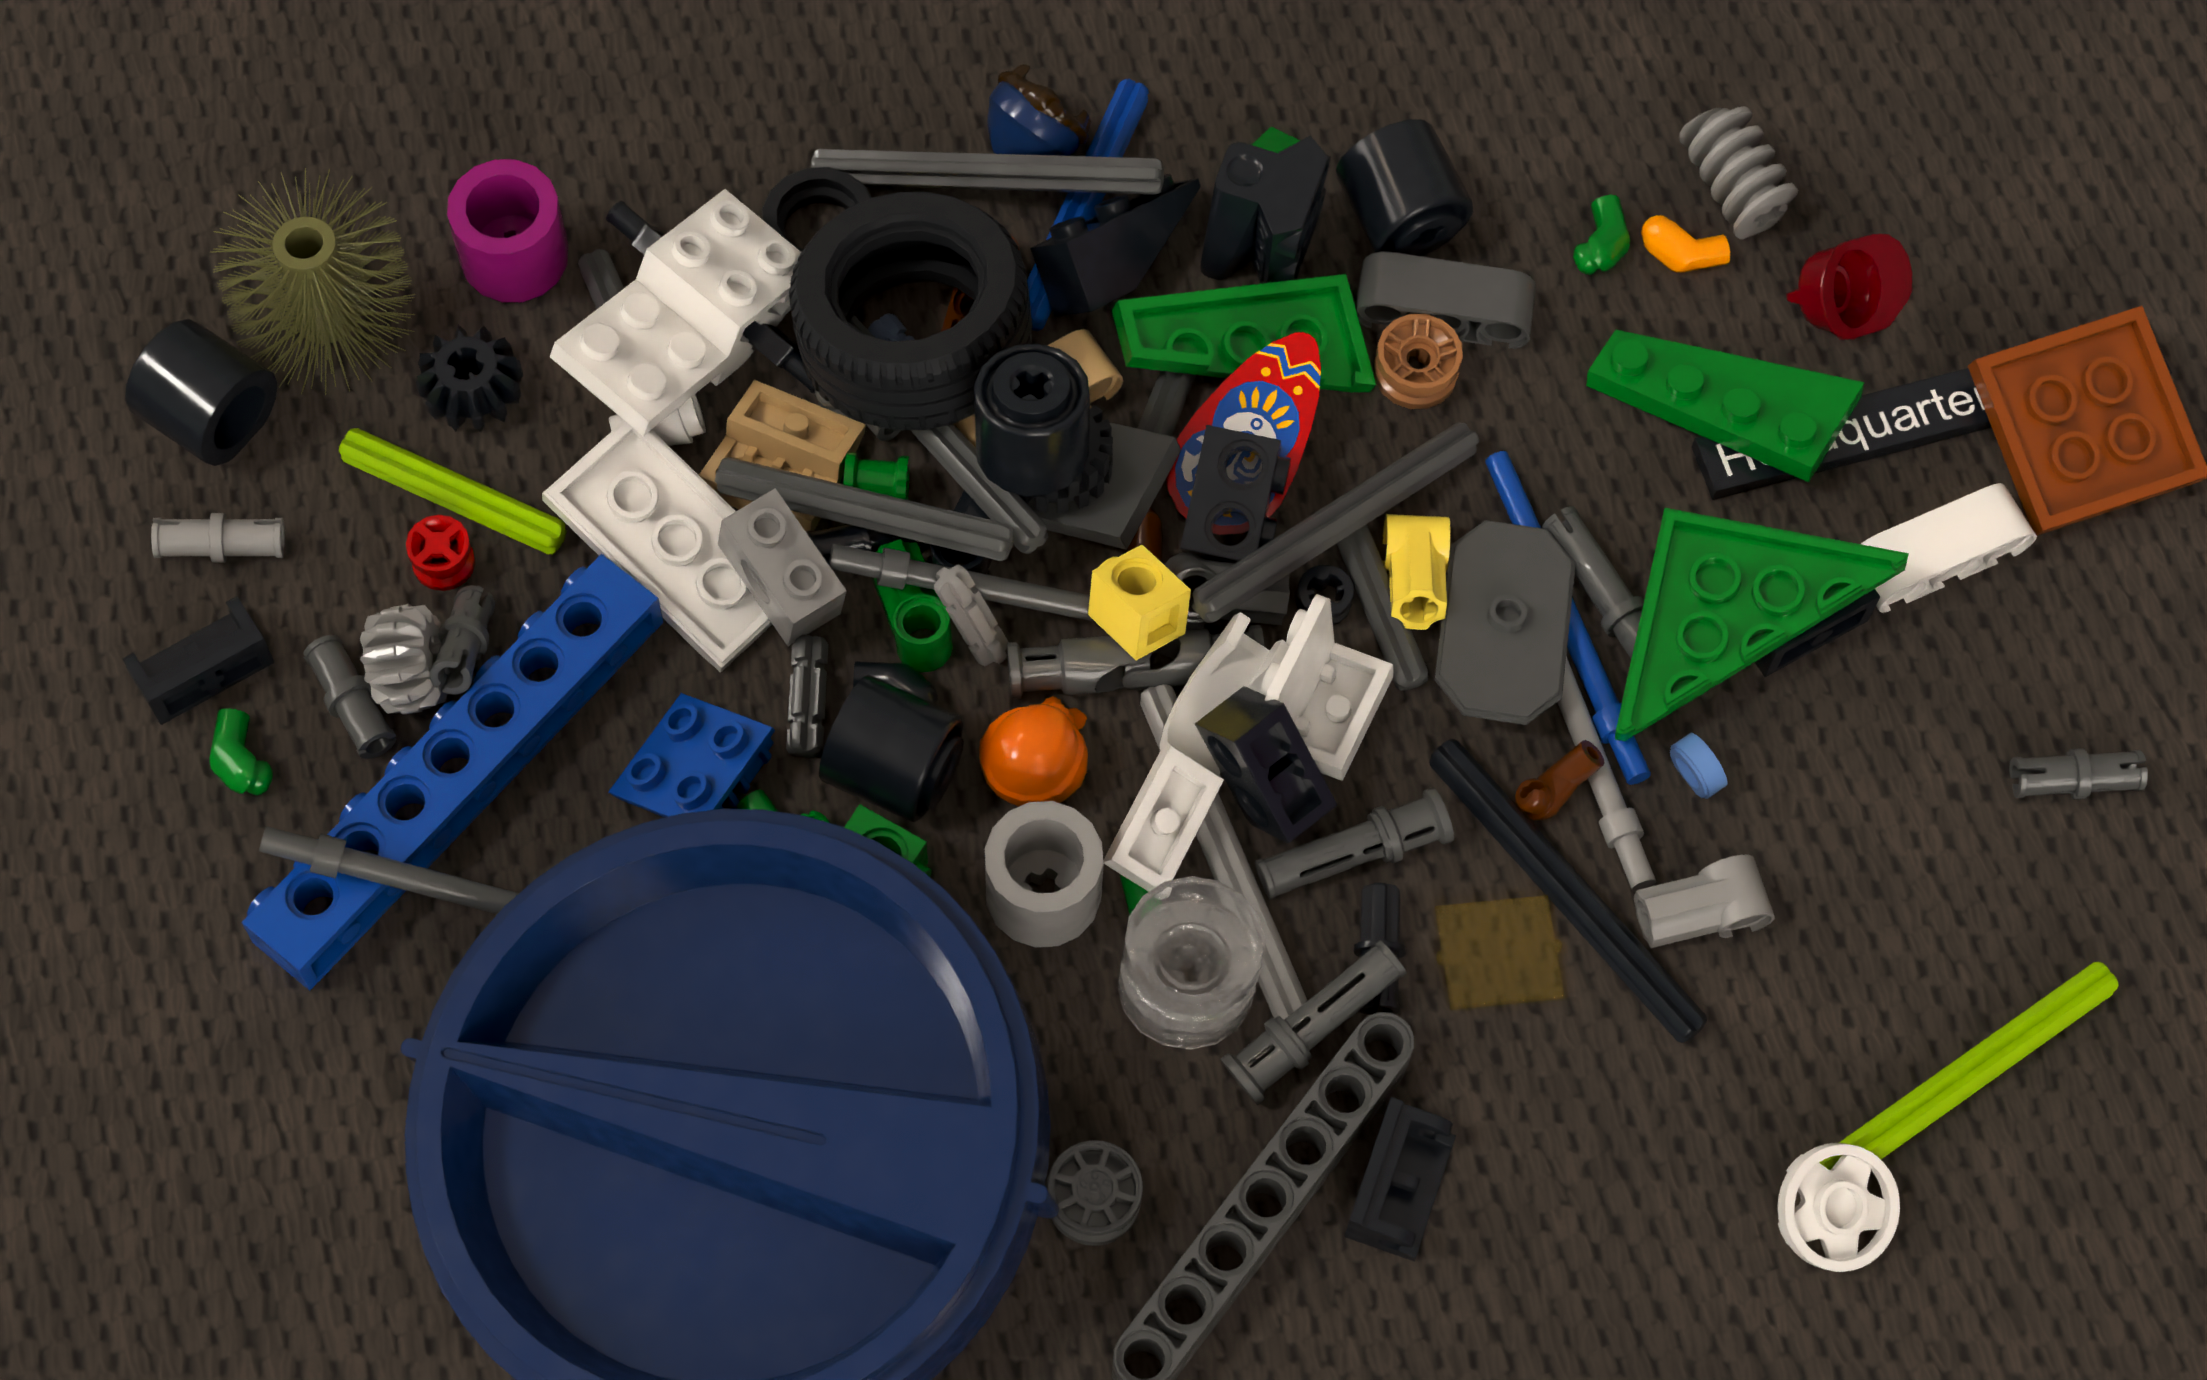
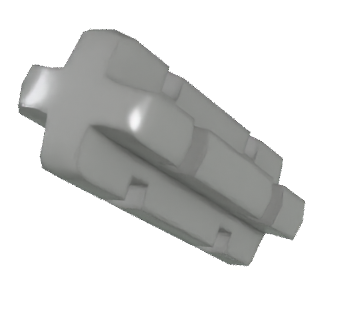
M956 565L951 569L941 568L936 573L938 580L934 584V590L942 604L946 606L945 609L962 638L969 645L968 648L975 660L983 666H987L992 662L1002 663L1007 658L1005 650L1009 642L1001 628L997 626L998 623L977 587H974L975 583L965 567Z

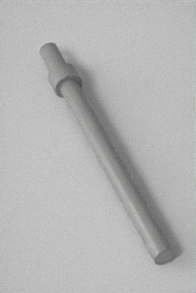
M1566 656L1562 699L1558 701V705L1574 745L1577 746L1581 741L1587 740L1598 748L1604 758L1605 764L1590 776L1588 781L1603 816L1599 821V826L1608 848L1616 849L1632 891L1636 892L1639 889L1651 887L1656 883L1640 842L1644 832L1635 809L1627 808Z

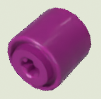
M494 159L474 166L457 180L448 197L447 217L459 262L467 282L482 296L499 302H525L544 295L556 285L568 265V242L558 196L551 180L536 166L516 159Z

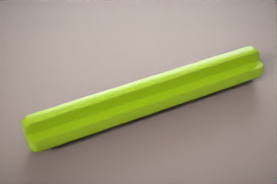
M359 428L350 429L339 446V453L343 462L548 555L555 554L564 542L567 530L563 520Z

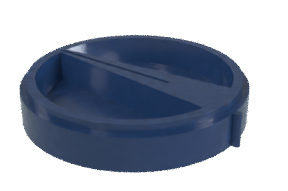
M717 809L682 813L644 822L617 832L568 856L536 878L495 916L475 939L453 971L433 1009L423 1039L408 1038L401 1044V1052L415 1062L409 1088L405 1124V1159L412 1214L424 1254L442 1293L463 1326L484 1351L515 1380H932L963 1351L993 1313L1010 1286L1028 1248L1037 1217L1054 1218L1059 1212L1057 1202L1045 1187L1049 1162L1050 1113L1047 1081L1040 1048L1026 1008L996 952L961 906L944 888L913 863L872 839L842 826L804 815L760 809Z

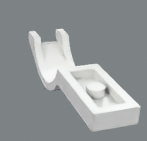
M1241 612L1232 617L1192 673L1175 701L1163 729L1159 745L1160 752L1103 860L1105 865L1154 896L1167 892L1224 781L1195 723L1243 686L1260 693L1261 684L1269 666L1273 662L1281 664L1289 648L1287 642L1280 640L1275 642L1273 647L1268 650L1245 635L1244 632L1251 619Z

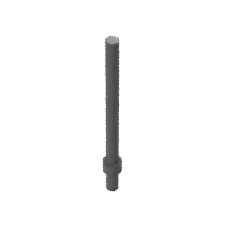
M833 544L829 557V566L832 570L877 578V585L903 590L905 584L934 590V584L938 580L936 573L943 567L947 569L952 568L910 559V552L884 548L882 553ZM968 571L975 583L974 587H977L984 600L1095 622L1088 615L1090 595ZM1187 621L1186 630L1204 629L1205 621L1194 623Z
M266 826L259 852L311 865L310 872L336 879L337 873H342L493 914H498L503 907L519 894L514 891L345 847L347 840L321 833L318 840Z

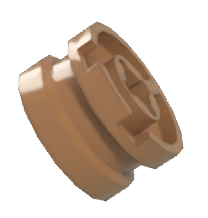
M1428 314L1405 315L1393 320L1381 334L1376 350L1377 356L1374 361V378L1381 393L1394 404L1408 409H1428L1442 403L1453 393L1463 359L1462 343L1455 330L1440 318ZM1416 356L1417 362L1427 367L1423 369L1413 368L1408 364L1409 358Z

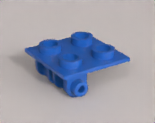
M680 693L608 793L622 801L664 818L682 813L724 809L722 804L735 809L739 804V800L732 790L735 789L742 794H746L750 788L749 783L763 764H767L770 761L772 755L769 750L774 744L771 736L775 730L766 724Z

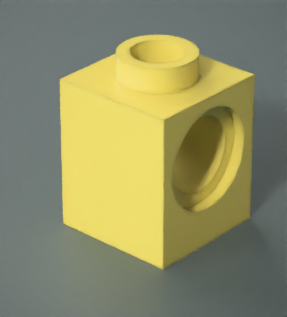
M1140 545L1119 557H1111L1105 560L1098 568L1092 570L1088 615L1137 661L1186 633L1191 589L1146 547Z

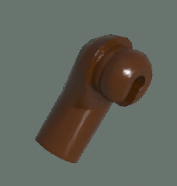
M1587 740L1581 741L1537 779H1527L1519 785L1515 795L1517 806L1533 820L1552 818L1558 813L1578 786L1605 764L1601 752L1591 742Z

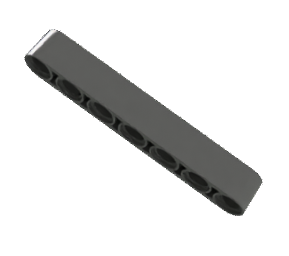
M1379 1012L1369 1015L1357 1026L1119 1338L1113 1354V1380H1175L1403 1078L1413 1053L1414 1035L1410 1026L1401 1017L1392 1013ZM1373 1041H1384L1392 1045L1398 1057L1388 1062L1378 1061L1367 1053L1365 1046ZM1336 1091H1345L1352 1094L1358 1100L1360 1107L1350 1113H1340L1328 1104L1326 1097ZM1307 1142L1316 1147L1320 1152L1321 1159L1311 1165H1301L1293 1161L1286 1149L1291 1144ZM1259 1193L1269 1194L1280 1202L1283 1210L1278 1215L1270 1218L1260 1217L1249 1209L1246 1201L1251 1196ZM1220 1245L1229 1246L1241 1255L1243 1263L1238 1268L1230 1271L1219 1270L1208 1261L1206 1254L1214 1247ZM1179 1298L1190 1299L1201 1308L1203 1316L1195 1323L1189 1325L1179 1324L1167 1315L1165 1308L1173 1300ZM1148 1352L1160 1361L1162 1370L1155 1377L1138 1379L1126 1370L1124 1362L1131 1354Z

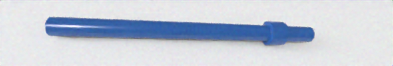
M1500 451L1490 455L1485 460V464L1512 524L1541 528L1508 452ZM1572 598L1567 649L1596 712L1592 717V721L1602 743H1610L1627 784H1638L1651 776V772L1634 736L1625 742L1615 740L1622 703L1618 701Z

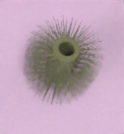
M305 168L304 206L302 205L300 191L298 192L295 177L300 217L297 218L281 172L294 219H291L273 184L271 183L281 203L280 205L276 198L280 209L258 181L281 214L285 223L282 222L264 196L262 197L282 226L252 195L250 196L271 218L240 196L255 208V211L275 232L247 211L245 212L260 224L234 210L232 211L248 221L224 211L223 213L248 223L247 225L264 238L255 235L238 224L237 226L252 235L230 226L228 227L240 233L221 228L220 230L230 233L213 231L250 238L255 242L261 241L271 247L265 248L257 242L263 247L258 248L242 239L255 248L232 241L246 248L225 243L237 248L218 245V247L229 249L213 248V250L224 251H210V253L245 251L257 253L262 257L257 259L246 253L255 259L249 260L237 255L248 260V262L229 257L241 262L223 260L232 263H218L227 265L215 266L221 268L213 269L217 270L213 273L237 266L262 268L260 270L252 268L256 271L254 273L242 269L251 275L234 271L245 276L228 274L236 277H223L229 280L219 281L228 282L218 283L223 285L217 287L224 286L219 288V290L225 288L222 290L223 292L244 280L264 281L256 289L241 285L239 286L250 290L232 288L241 291H227L235 294H224L233 296L222 297L229 298L222 301L229 300L225 302H231L227 306L234 303L232 306L238 307L229 308L237 310L227 311V313L233 312L227 315L234 314L229 316V318L237 315L231 320L242 315L237 319L239 320L248 314L244 318L246 319L255 311L248 319L250 320L262 308L257 316L258 318L264 308L273 309L260 320L243 321L244 319H242L241 321L233 322L241 324L232 325L237 326L232 329L238 328L233 332L240 330L237 333L245 330L243 332L245 333L251 329L246 334L248 335L261 324L253 333L254 335L266 321L268 322L263 330L270 321H273L268 332L236 342H242L238 345L246 343L241 347L251 343L245 347L246 349L258 341L253 346L255 347L265 338L259 345L260 347L274 333L265 347H267L276 332L280 331L273 345L250 357H255L253 359L255 360L262 355L256 361L258 362L271 350L265 357L266 359L279 345L271 357V361L286 340L279 358L267 368L269 369L275 364L270 371L283 359L276 370L277 372L292 350L283 370L285 371L298 344L293 366L280 386L297 363L287 384L289 385L303 357L297 378L298 381L311 342L307 375L301 394L303 393L315 356L312 389L316 362L318 368L320 344L321 382L323 346L325 345L326 395L328 358L336 387L330 343L334 344L350 391L336 341H339L358 380L360 379L349 359L350 357L356 367L350 353L371 380L351 351L347 341L366 367H369L348 337L359 347L364 355L366 354L381 369L358 344L388 367L390 366L380 359L355 331L385 354L387 353L377 346L373 340L392 351L394 350L379 341L403 351L406 350L384 341L369 326L393 340L394 338L377 328L401 338L402 336L386 329L407 335L410 334L398 330L415 332L413 330L390 327L388 323L374 316L378 315L399 324L384 316L406 321L393 316L412 318L401 315H415L387 312L374 304L376 302L393 310L395 309L380 302L398 307L402 306L389 302L408 305V303L397 301H412L400 299L414 298L407 296L415 294L383 299L374 290L390 296L392 295L379 290V288L399 294V292L386 288L404 291V289L393 287H408L396 285L411 284L404 283L412 281H404L411 279V277L403 279L409 276L407 275L382 285L366 283L373 276L388 282V280L378 277L376 274L395 279L383 274L401 276L391 273H405L395 272L407 270L401 269L408 267L404 266L407 263L402 264L405 261L398 263L402 259L395 257L404 256L396 255L405 253L400 252L404 249L398 250L400 248L392 250L398 247L397 245L388 250L390 248L388 247L382 251L387 246L386 244L374 256L372 255L376 250L370 256L359 254L365 248L375 243L399 242L400 240L395 239H401V237H395L400 235L394 236L398 233L390 235L395 231L387 235L384 233L378 237L383 230L370 242L368 241L374 234L366 242L364 240L367 235L362 242H358V236L364 232L396 222L397 220L391 221L394 218L388 220L391 218L390 216L381 221L386 217L384 216L375 222L380 217L378 216L365 229L364 227L370 220L361 230H358L364 222L363 219L357 230L352 232L356 224L354 223L355 221L386 204L378 206L382 203L381 201L372 207L376 203L375 201L361 213L365 209L364 207L352 220L361 206L359 205L346 223L352 210L351 208L343 225L338 227L342 215L371 189L369 188L359 197L365 190L364 188L349 204L357 192L356 190L339 214L347 198L346 195L333 220L338 198L353 176H351L336 198L344 179L342 180L329 206L334 188L333 184L322 219H320L324 189L330 169L316 207L320 182L319 175L315 199L313 197L312 217L310 183L309 217L306 216ZM335 205L330 222L327 224V215ZM262 215H264L267 219L274 223L279 229L276 231L274 226L270 225ZM338 221V224H337L336 229L333 230L332 228L334 227V225H335L336 222ZM354 223L350 233L345 234L347 228ZM251 225L266 231L273 240L265 237ZM374 259L392 261L380 270L363 269L365 265ZM373 292L381 298L371 297L367 293ZM252 294L269 295L257 305L243 303ZM373 304L385 312L374 311L368 305ZM364 315L373 323L361 319L360 316ZM367 315H371L389 326L378 325ZM275 321H280L275 327L272 328ZM357 323L362 324L377 337L365 333ZM286 330L285 335L277 341L281 331ZM352 330L353 333L357 336V338L360 341H362L367 347H365L362 343L355 339L351 335L350 331ZM300 333L296 341L293 343L295 335ZM293 336L290 348L281 355L289 338ZM306 338L305 347L297 358L302 340Z

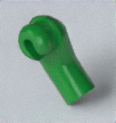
M221 709L218 711L209 756L210 767L214 774L231 791L238 794L248 791L255 796L261 795L270 787L273 769L268 762L263 760L257 761L255 756L245 747L250 716L246 712L237 709Z

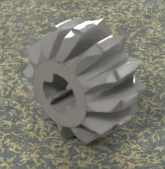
M406 604L394 606L389 609H383L380 613L367 616L364 625L365 631L360 636L363 647V656L360 660L364 664L366 672L364 681L371 686L372 699L376 704H380L387 714L401 712V714L405 715L422 712L424 709H430V707L436 706V704L445 702L447 694L442 692V689L445 685L447 674L444 672L442 682L437 688L430 679V670L436 661L441 645L437 635L441 622L435 615H432L426 605L411 606Z

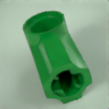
M900 539L881 545L878 551H876L882 553L884 548L910 552V559L925 562L917 542L909 543ZM871 577L894 635L897 655L902 663L908 664L918 672L935 671L944 666L949 660L953 649L950 616L945 609L946 606L942 604L935 590L905 584L903 590L877 585V578ZM919 629H930L936 632L929 638L923 639L910 636L911 633Z

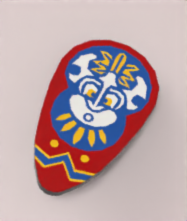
M1295 332L1273 341L1250 356L1202 404L1176 440L1181 448V452L1167 476V490L1178 512L1186 519L1206 425L1281 440L1280 456L1291 458L1284 494H1271L1267 517L1271 518L1281 507L1298 472L1313 427L1320 398L1321 363L1319 347L1315 338L1310 334ZM1247 451L1234 454L1226 465L1228 477L1239 484L1253 482L1262 471V462L1259 457ZM1235 512L1221 515L1213 526V533L1217 535L1245 534L1249 532L1247 519Z

